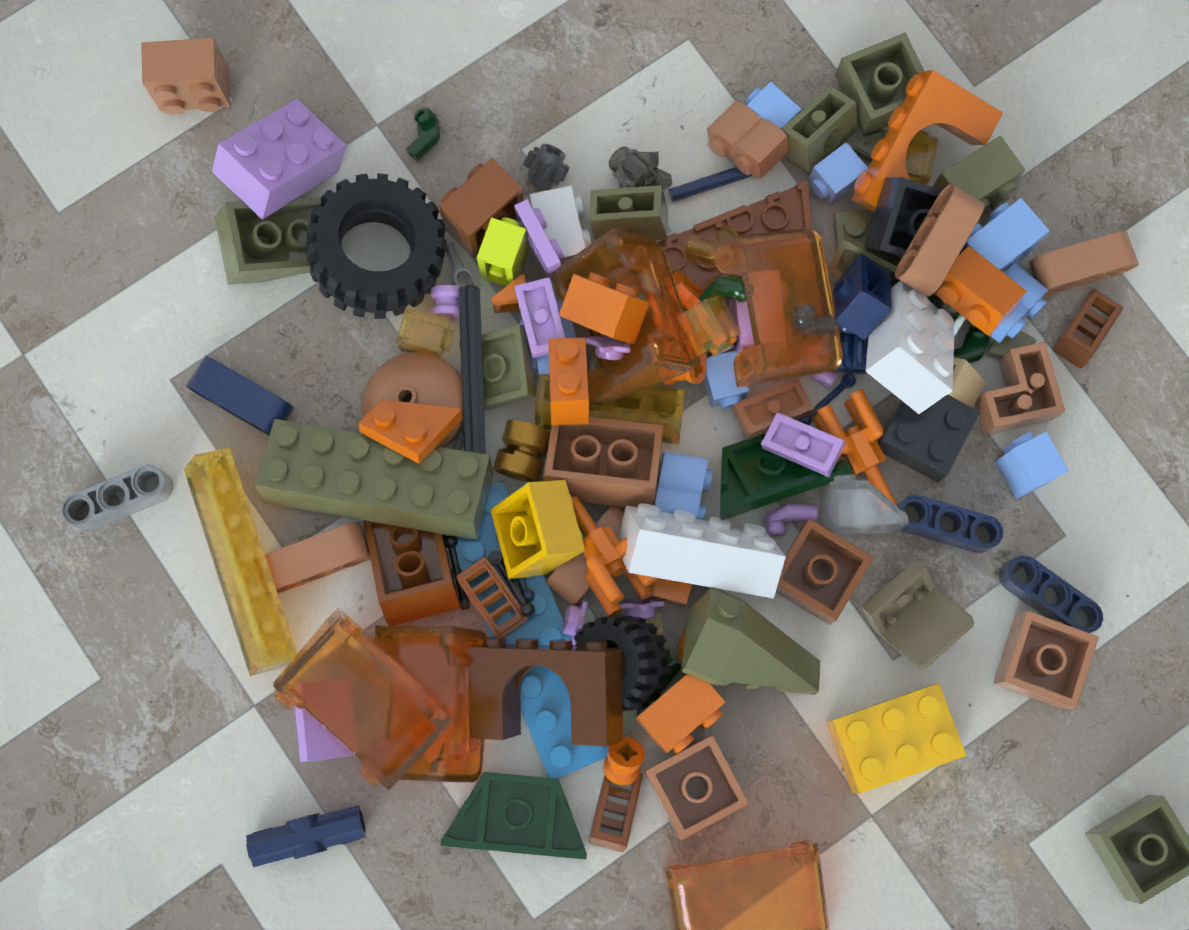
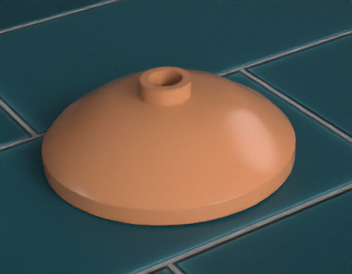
M411 352L387 361L373 374L365 388L362 400V417L364 418L381 400L403 402V397L408 393H412V399L409 403L457 407L462 410V420L437 445L438 447L445 448L454 440L463 426L461 376L446 360L430 353Z

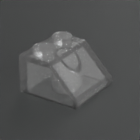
M855 475L834 477V482H829L819 494L821 526L838 536L894 534L909 523L908 515L868 480L857 481Z

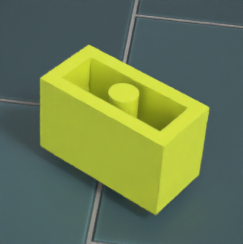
M491 218L477 255L482 280L506 287L520 276L528 254L526 229L522 228L519 222L510 218H502L501 221Z

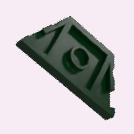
M766 433L750 440L746 439L722 447L720 518L723 521L850 476L851 466L848 462L842 460L840 463H836L830 477H827L763 449L761 443Z
M492 772L482 773L474 789L457 813L456 818L441 839L440 845L585 860L587 858V852L559 779Z

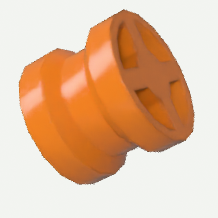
M623 737V741L609 746L607 757H605L603 772L607 779L618 785H629L636 781L645 758V750L641 743L633 738Z

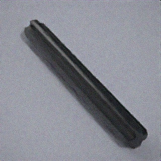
M467 285L459 288L464 451L486 454L480 289L474 285Z

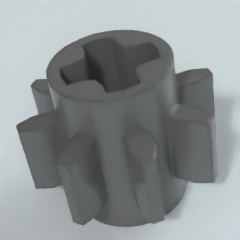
M542 144L540 149L535 147L533 151L529 150L523 166L529 168L528 179L542 188H551L552 184L558 185L560 181L563 182L570 168L568 165L563 164L566 157L565 153L550 144Z

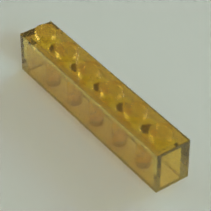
M229 447L196 454L185 466L184 472L249 675L251 677L285 667L295 660L298 655L231 449Z

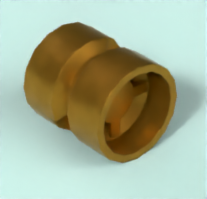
M507 420L502 437L505 448L498 450L493 470L515 480L538 482L543 467L540 455L547 454L551 432L525 421Z

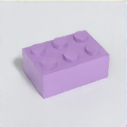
M296 99L220 142L212 172L263 220L338 173L347 145Z

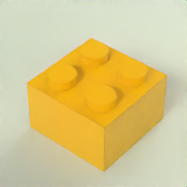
M566 480L528 482L490 509L508 579L546 575L585 551L583 536L579 530L573 508V500L569 494Z

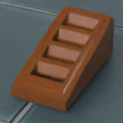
M1093 288L1054 345L1053 351L1075 366L1083 368L1093 357L1124 307ZM1092 305L1109 317L1107 319L1090 309V306ZM1083 317L1086 318V319H1088L1089 321H1091L1092 323H1094L1095 325H1097V326L1100 327L1101 329H1098L1097 327H1095L1094 325H1092V324L1089 323L1088 321L1084 320ZM1075 329L1079 330L1080 332H1082L1083 334H1085L1086 336L1090 337V338L1093 339V340H1092V341L1089 340L1088 338H1086V337L1083 336L1082 334H1080V333H1078L1077 331H1075Z
M486 556L455 577L495 637H505L529 620L528 617L521 614V606ZM487 571L490 577L474 588H471L468 583ZM496 584L499 589L480 601L477 596ZM504 596L508 602L489 614L486 608ZM513 609L516 615L498 627L494 621Z
M639 773L634 783L629 784L632 785L631 791L610 786L611 781L604 774L588 838L589 844L619 852L625 851L642 782V773ZM607 796L628 800V804L625 806L606 801ZM607 811L622 815L624 820L619 821L604 817L603 813ZM600 826L621 831L620 836L600 831Z

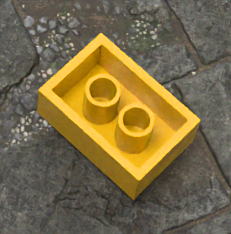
M939 683L826 721L852 793L860 794L967 756Z

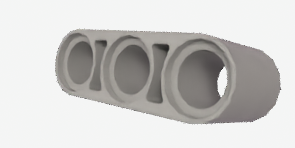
M143 465L68 496L62 503V517L67 523L81 530H95L165 501L172 494L173 481L168 474L156 466ZM152 476H159V486L154 491L147 492L145 485L148 479ZM118 490H124L125 497L123 502L113 507L111 503L113 494ZM84 504H89V515L79 521L77 519L78 509Z

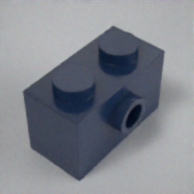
M862 253L859 254L834 284V322L837 323L841 330L848 334L854 333L865 340L892 310L890 271Z

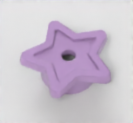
M603 334L597 337L586 338V343L595 346V355L602 359L619 360L624 357V352H631L630 346H628L631 343L613 339Z
M653 598L644 600L623 599L622 603H618L621 609H626V616L641 618L656 616L655 607L665 606L664 601L654 600Z
M585 600L582 603L578 602L577 606L570 604L564 617L562 633L571 635L573 645L576 644L574 640L576 633L581 632L583 629L584 615L588 604Z

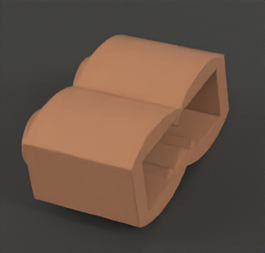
M737 101L707 128L710 149L721 158L725 156L733 160L736 167L745 175L752 174L755 177L762 178L790 151L788 135L774 123L761 118L751 108Z

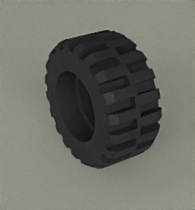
M367 173L356 175V182L350 183L348 179H344L336 183V192L327 190L321 196V204L314 206L310 215V224L307 226L306 253L307 262L310 264L309 272L313 281L319 282V291L324 297L329 298L333 296L335 298L334 305L344 311L347 306L354 308L353 315L363 318L365 312L374 313L375 319L386 318V312L393 311L394 315L398 316L406 313L408 305L415 308L421 304L424 295L430 294L432 287L436 286L446 252L447 240L444 239L445 225L443 220L437 219L439 210L434 202L426 204V193L419 187H416L414 191L409 189V181L400 177L397 179V182L388 180V174L377 173V179H368ZM370 222L383 223L395 228L405 237L410 246V254L403 264L394 269L370 271L357 266L345 255L342 250V239L348 231L360 224Z

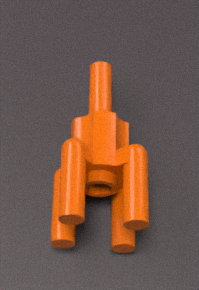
M860 389L850 394V399L844 402L856 426L844 431L830 404L817 410L818 414L812 417L818 430L844 440L845 447L838 460L845 458L850 464L854 476L865 473L883 509L886 510L896 505L897 502L877 466L887 460L877 442V439L883 435L884 429L863 389Z
M572 497L577 523L585 535L583 539L585 551L582 553L587 559L586 564L589 568L585 574V579L608 617L615 616L622 610L618 602L624 598V595L615 583L614 578L623 572L641 600L650 597L654 593L650 585L657 578L628 572L622 560L627 550V538L619 541L610 526L597 528L579 497Z

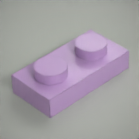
M528 199L514 205L516 219L522 225V228L526 229L527 240L546 276L551 278L561 273L560 260L564 258V255L556 239L549 241L544 231L547 228V223L540 209L536 208L533 210Z
M550 277L514 286L532 358L549 354L548 339L566 338L561 318L558 316L559 311Z
M777 412L761 446L771 453L830 477L845 447V442L842 439Z

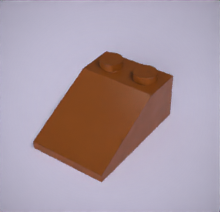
M363 520L378 601L388 627L461 608L443 534Z

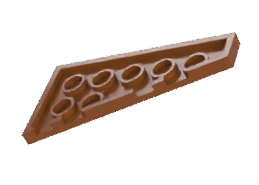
M805 180L797 183L795 187L783 192L770 194L765 199L751 205H743L708 219L682 233L671 234L667 236V240L659 241L644 248L639 247L602 262L603 277L611 279L609 287L616 288L617 283L637 289L638 293L648 296H654L655 294L670 296L671 291L668 279L677 269L703 290L722 274L733 275L736 273L777 270L778 282H784L785 287L817 285L818 274L808 181Z

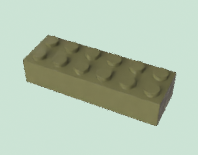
M274 419L254 486L262 501L267 504L478 540L494 473L490 455L436 446L418 464L361 433Z

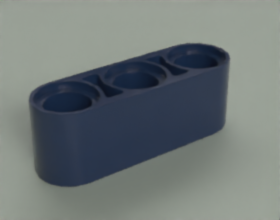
M208 356L203 358L186 385L188 389L268 436H270L274 419L287 421L294 410V407L282 398Z
M920 495L906 497L895 506L892 512L893 523L899 530L974 553L986 552L996 547L1003 538V527L996 518ZM905 506H913L918 510L920 515L918 522L915 523L907 520L904 515ZM941 516H948L953 520L955 525L953 533H948L941 528ZM977 526H982L988 530L990 535L988 543H982L977 539L975 534Z
M1019 556L1001 566L999 571L1001 585L1044 617L1087 633L1097 631L1101 627L1103 622L1101 607L1034 558ZM1015 565L1023 567L1026 571L1027 579L1025 583H1020L1014 578L1013 568ZM1046 587H1050L1056 592L1057 601L1055 605H1051L1045 600L1044 590ZM1078 608L1087 615L1088 622L1085 627L1080 626L1075 620V612Z

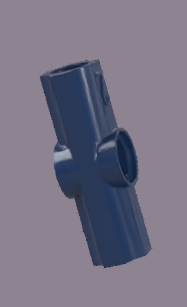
M357 805L323 815L316 813L286 821V825L253 832V834L246 835V847L253 867L290 857H294V859L327 851V847L360 840V838L367 837L366 826L360 806Z

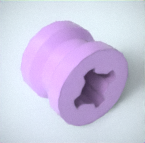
M438 285L432 287L431 298L434 300V307L430 310L431 319L439 322L460 321L459 288L461 286Z

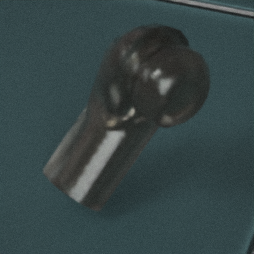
M801 304L795 306V318H792V323L800 333L808 336L835 333L837 324L833 315L814 316L815 308L813 305Z

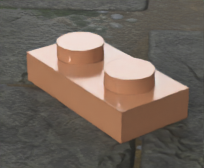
M798 379L733 404L732 408L748 440L767 433L777 412L794 420H800L812 415L814 410Z

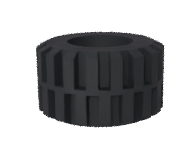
M633 616L595 618V622H587L583 625L584 631L576 633L574 640L577 643L573 646L584 647V641L604 640L607 641V647L617 648L619 646L622 649L626 660V671L622 679L623 711L637 710L649 706L651 701H656L661 696L659 690L666 689L668 681L665 679V675L671 674V666L667 665V658H670L671 654L670 649H664L663 644L667 641L663 634L656 635L658 628L653 623H646V619Z

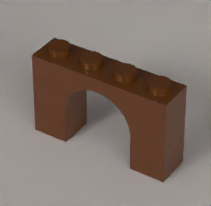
M504 637L482 638L483 644L468 647L470 738L505 740L521 735L520 695L522 683L527 673L534 666L539 665L555 672L566 685L571 703V745L608 747L623 741L621 648L607 647V641L604 640L584 641V647L573 646L570 639L550 640L549 645H539L537 638L516 639V644H505Z

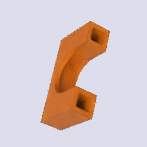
M934 70L915 74L906 86L905 93L907 96L901 107L899 106L894 110L889 118L888 126L890 128L884 139H880L872 150L871 158L873 160L868 170L862 172L857 178L854 185L856 192L851 200L875 213L885 177H903L910 180L906 170L907 149L913 137L926 126H939L970 145H986L1003 112Z

